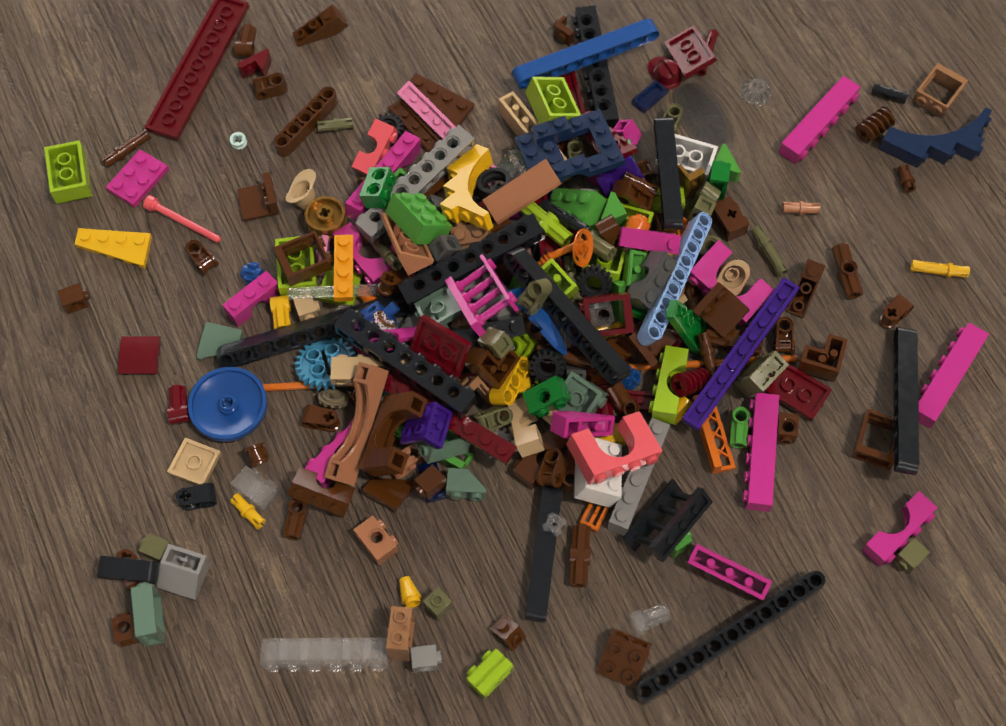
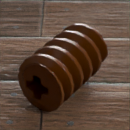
M882 106L855 127V131L861 140L873 142L885 130H889L890 126H894L896 121L889 108Z

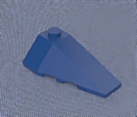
M525 288L512 289L508 293L511 291L516 299H518L525 291ZM515 302L529 316V320L540 329V332L550 344L565 356L567 350L560 327L541 307L535 315L530 316L528 310Z

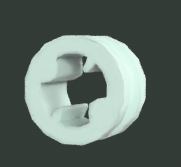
M235 132L230 136V143L234 149L240 150L247 145V140L243 133Z

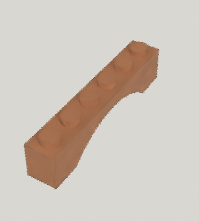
M359 362L353 381L356 391V411L353 424L342 446L330 457L325 478L352 486L355 485L389 371Z

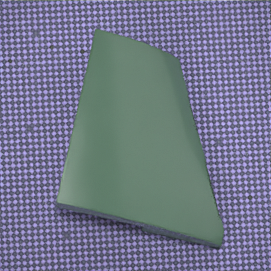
M206 322L198 348L197 360L202 361L203 358L211 356L217 358V349L220 346L245 338L243 330Z

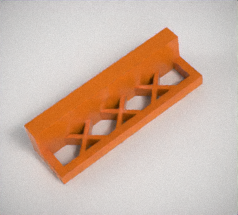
M699 395L693 396L691 402L694 403ZM716 406L699 430L712 474L735 470L736 468ZM709 420L717 423L718 428L715 432L711 430ZM715 437L723 442L721 450L716 446ZM720 455L728 459L729 465L722 466Z

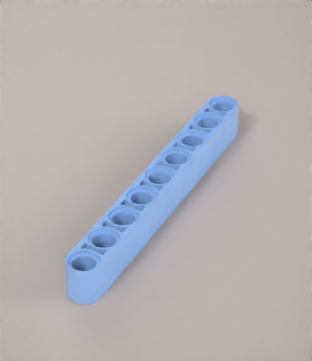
M701 212L692 218L683 232L679 253L673 254L672 257L677 264L651 310H648L638 331L637 338L643 346H649L663 336L669 322L666 318V309L669 306L670 300L679 299L712 225V219L706 212Z

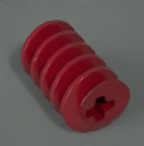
M702 367L676 373L670 380L671 392L679 398L696 394L704 389L711 376Z

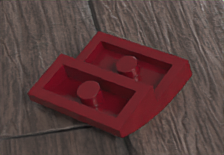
M122 336L119 350L118 374H158L161 336Z

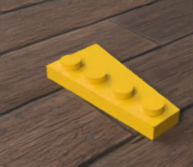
M78 228L75 246L95 254L106 255L111 259L123 260L124 263H132L145 269L152 236L150 233Z

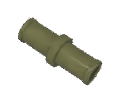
M335 117L333 120L317 121L318 132L331 130L338 132L340 129H353V118L336 119Z

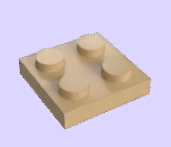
M184 438L167 473L195 485L207 483L222 453L212 447Z

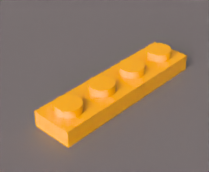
M334 235V302L353 301V235Z

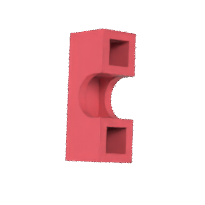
M375 118L368 136L377 141V147L372 153H364L359 150L351 167L355 171L367 176L369 168L376 167L389 151L391 144L396 142L398 131L395 127Z

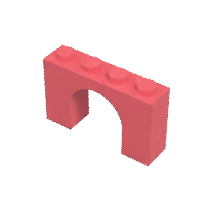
M640 411L622 417L617 426L628 445L629 454L627 456L613 457L606 454L598 446L589 429L571 434L566 445L588 485L593 483L600 484L606 481L607 478L612 476L617 478L626 471L631 470L633 472L643 465L648 464L650 466L659 460L658 458L663 450Z

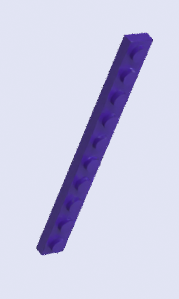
M786 278L781 280L681 420L683 423L697 432L700 430L797 294L799 286Z

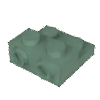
M447 285L414 303L417 309L414 313L418 320L420 316L427 315L448 329L447 323L463 315L461 308Z
M571 371L565 383L572 400L558 410L595 413L598 408L601 409L606 404L607 398L605 397L608 393L576 372Z

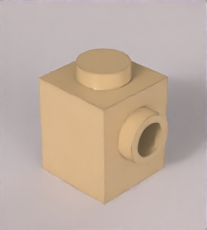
M311 292L292 297L300 322L318 316V312L321 311L317 300H313Z

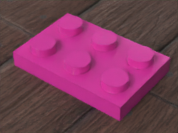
M140 149L105 188L109 193L135 208L167 173L169 168L166 164Z

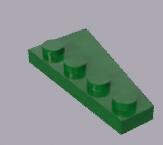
M670 300L669 306L666 309V318L694 355H700L701 348L697 335L706 332L708 323L702 320V317L694 315L692 310H687V306L680 301Z

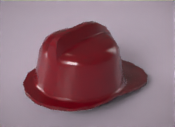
M665 56L654 57L649 61L647 69L660 87L671 90L681 84L682 74L675 61Z

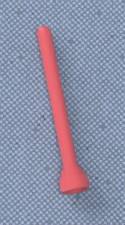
M149 195L145 199L143 208L148 211H158L216 243L220 242V236L160 205L157 198Z

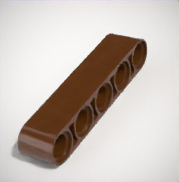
M327 86L322 88L274 138V144L279 156H289L317 127V121H323L334 110L338 101L333 87Z

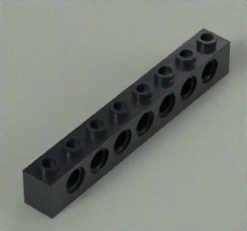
M596 5L575 7V15H572L573 25H576L575 38L579 39L578 44L601 36ZM607 59L585 66L583 78L588 83L586 85V93L591 98L589 99L590 110L600 109L607 125L614 128L619 121Z
M533 213L524 215L519 221L505 225L502 230L488 234L485 239L479 242H473L465 250L457 251L450 258L438 261L435 266L421 270L418 275L404 279L398 287L408 306L413 310L416 308L414 303L446 286L445 280L450 276L455 282L458 280L462 281L482 267L484 263L480 258L481 254L487 260L491 258L494 264L497 265L503 262L505 253L518 247L527 249L546 239L544 231ZM520 231H526L522 236L517 235ZM503 240H509L505 245L500 244ZM486 249H492L489 254L484 253ZM469 258H476L472 263L467 262ZM459 267L457 271L450 272L451 268ZM436 276H442L440 280L433 281ZM419 285H425L423 289L416 290Z
M348 308L334 324L337 334L432 400L452 411L461 420L476 402V394L472 388L461 385L456 377L445 374L440 366L429 363L424 355L413 352L408 344L397 341L392 333L381 330L376 322L372 320L369 322L360 311H353L351 308ZM358 327L364 328L362 331H355ZM372 338H379L377 342L370 341ZM387 349H395L393 353L386 352ZM404 359L411 360L408 364L401 363ZM420 370H425L426 374L419 375L417 374V372ZM435 381H441L442 385L434 386L433 383ZM451 392H457L459 394L457 397L449 396Z

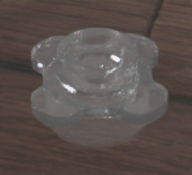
M550 513L547 522L543 524L544 531L552 532L555 536H560L561 530L567 521L555 513Z

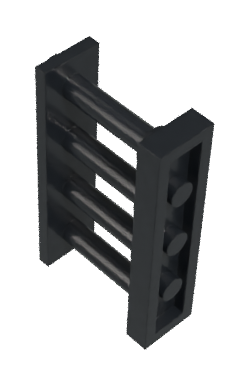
M671 479L623 536V539L632 551H636L641 544L648 546L657 560L664 562L713 501L704 488L697 487L690 495L684 493L676 481ZM678 499L685 501L679 510L672 508ZM666 514L673 516L667 525L660 523ZM653 529L661 531L654 540L648 538Z

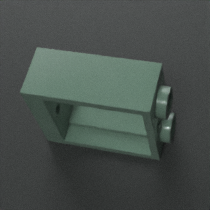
M449 430L447 431V436L451 441L445 442L441 449H436L423 440L413 443L427 464L468 453L471 445Z
M146 582L139 583L137 587L131 588L135 637L145 647L166 643L161 594L152 584Z

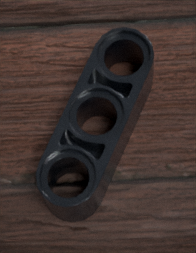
M100 556L96 577L107 580L157 584L160 563L148 560Z

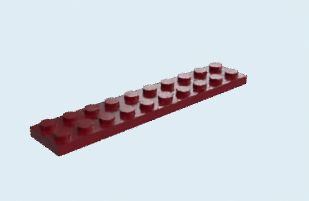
M242 0L213 1L144 128L147 132L179 140L250 7L248 2Z

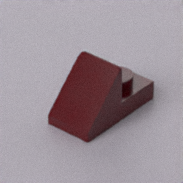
M266 48L237 63L242 78L251 76L259 71L262 77L268 74L272 62L269 49Z

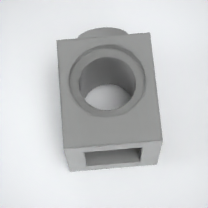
M436 645L410 647L413 673L439 670L438 664L442 663L441 650L437 651Z

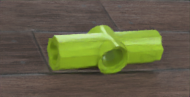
M535 202L521 210L523 216L533 213L542 227L545 236L550 237L560 247L568 245L572 240L573 234L560 224L558 218L552 212L544 211Z

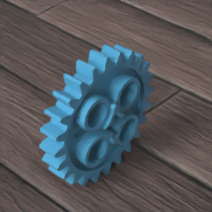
M332 337L331 340L324 339V341L311 343V346L304 345L305 351L299 350L300 356H296L297 362H294L296 374L299 380L303 381L304 386L309 384L310 389L316 386L317 391L321 387H324L325 391H327L328 387L331 386L335 390V385L332 384L330 375L327 374L321 352H325L330 372L331 357H337V355L341 354L356 357V352L353 350V346H349L348 342L343 343L342 338L336 341L335 337Z

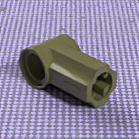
M591 230L593 253L607 262L611 261L616 255L617 249L603 240L598 230Z

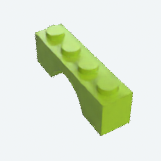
M666 346L665 352H661L659 364H662L661 369L657 368L656 380L659 381L658 385L654 384L652 396H655V400L650 402L649 407L652 418L665 423H676L679 397L669 390L668 384L674 374L686 371L689 349Z

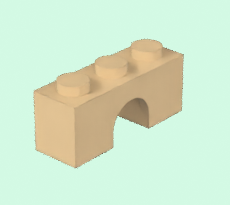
M524 397L515 399L512 405H508V408L513 412V419L509 429L511 435L514 436L512 444L517 446L516 451H519L523 458L545 449L542 435L536 424L528 426L530 423L538 421V417L529 413Z

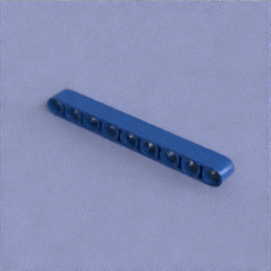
M644 19L517 66L512 70L511 74L519 89H526L532 77H558L650 43L659 37L660 32L652 19Z

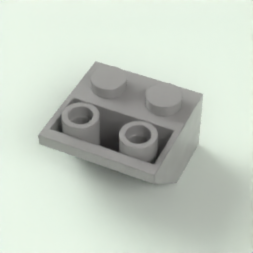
M168 544L160 562L157 588L196 601L211 561L206 555Z

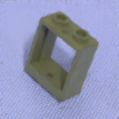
M777 351L761 355L733 383L746 397L764 392L789 364Z

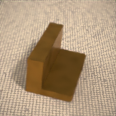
M679 164L680 186H684L685 200L694 196L696 189L702 185L705 172L700 167L689 174Z

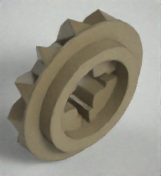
M337 389L323 390L318 394L317 400L325 408L340 409L341 407H346L349 403L348 395Z

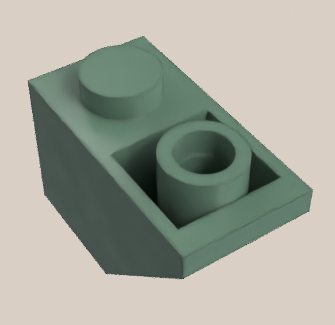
M448 468L447 497H450L452 500L470 498L472 501H481L486 499V488L468 469Z

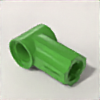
M744 407L735 408L730 417L729 446L737 449L747 447L750 412ZM735 416H742L744 421H738Z

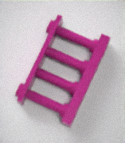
M483 254L480 255V258L484 265L462 281L458 280L455 282L451 276L445 280L467 321L479 337L486 333L483 328L484 322L509 304L515 312L519 310L515 304L518 300L511 291L508 293L494 270L497 268L491 258L487 260ZM486 272H490L491 276L467 293L463 292L469 284ZM496 282L498 287L475 303L469 304L473 297ZM503 293L504 299L481 315H476L478 313L477 310Z

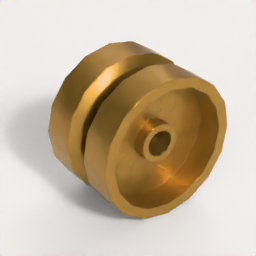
M323 196L312 200L306 207L305 219L309 233L316 231L318 237L328 235L330 243H333L334 237L332 234L347 225L345 209L342 203L334 197Z

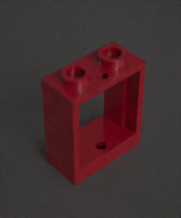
M629 292L582 297L583 302L579 303L580 311L590 323L589 304L622 300L625 327L597 330L602 336L634 333Z

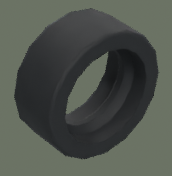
M498 167L483 171L477 178V188L480 197L484 199L498 190L485 188L492 181H504L503 186L511 182L509 172Z

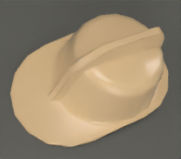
M306 169L294 178L286 195L288 203H294L305 210L308 204L315 199L316 194L313 187L316 180L315 171Z
M739 259L724 263L719 270L717 283L723 284L737 297L750 276L749 265Z

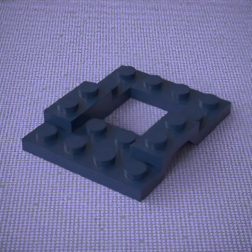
M600 109L568 120L566 116H562L532 126V132L514 137L527 170L546 159L561 183L565 178L577 174L591 177L625 165V159ZM590 132L600 154L585 158L582 154L564 160L557 143Z

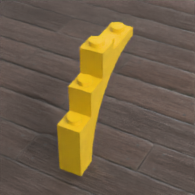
M476 144L446 168L449 181L443 185L446 199L440 203L442 215L448 221L458 224L463 220L486 231L493 228L489 212L479 207L472 199L477 178L483 171L494 164L488 148Z

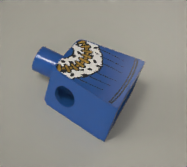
M376 301L360 311L365 319L369 322L371 320L376 322L381 330L396 329L398 326L394 315L400 308L394 301L386 307ZM358 327L357 329L362 331L364 328Z

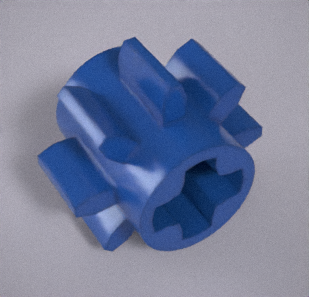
M250 262L242 267L241 278L246 280L245 284H250L264 273V270L259 267L260 263Z
M630 365V375L621 381L627 390L636 389L635 386H639L641 381L640 372L635 368L632 369Z

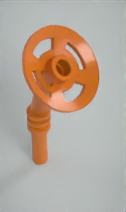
M580 229L573 243L551 253L547 252V255H543L544 258L540 257L537 263L542 267L551 258L555 261L556 258L572 251L575 264L579 267H585L590 262L593 253V237L588 229ZM582 234H584L586 238L585 241L581 238Z

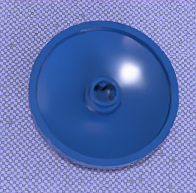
M238 367L218 368L204 375L195 384L189 396L188 411L196 429L207 438L222 442L235 441L248 436L261 424L267 411V395L260 380L251 372Z

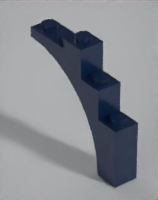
M985 107L979 117L969 125L947 134L917 135L890 126L880 144L879 150L918 168L921 162L925 163L928 157L944 165L948 159L952 160L955 154L972 161L975 155L979 157L984 148L981 146L984 140L982 138L984 133L982 128H987L992 119L989 115L992 110Z

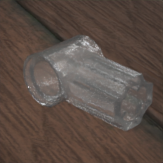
M665 603L644 611L640 609L626 616L634 636L643 635L649 632L651 628L671 621L670 612Z

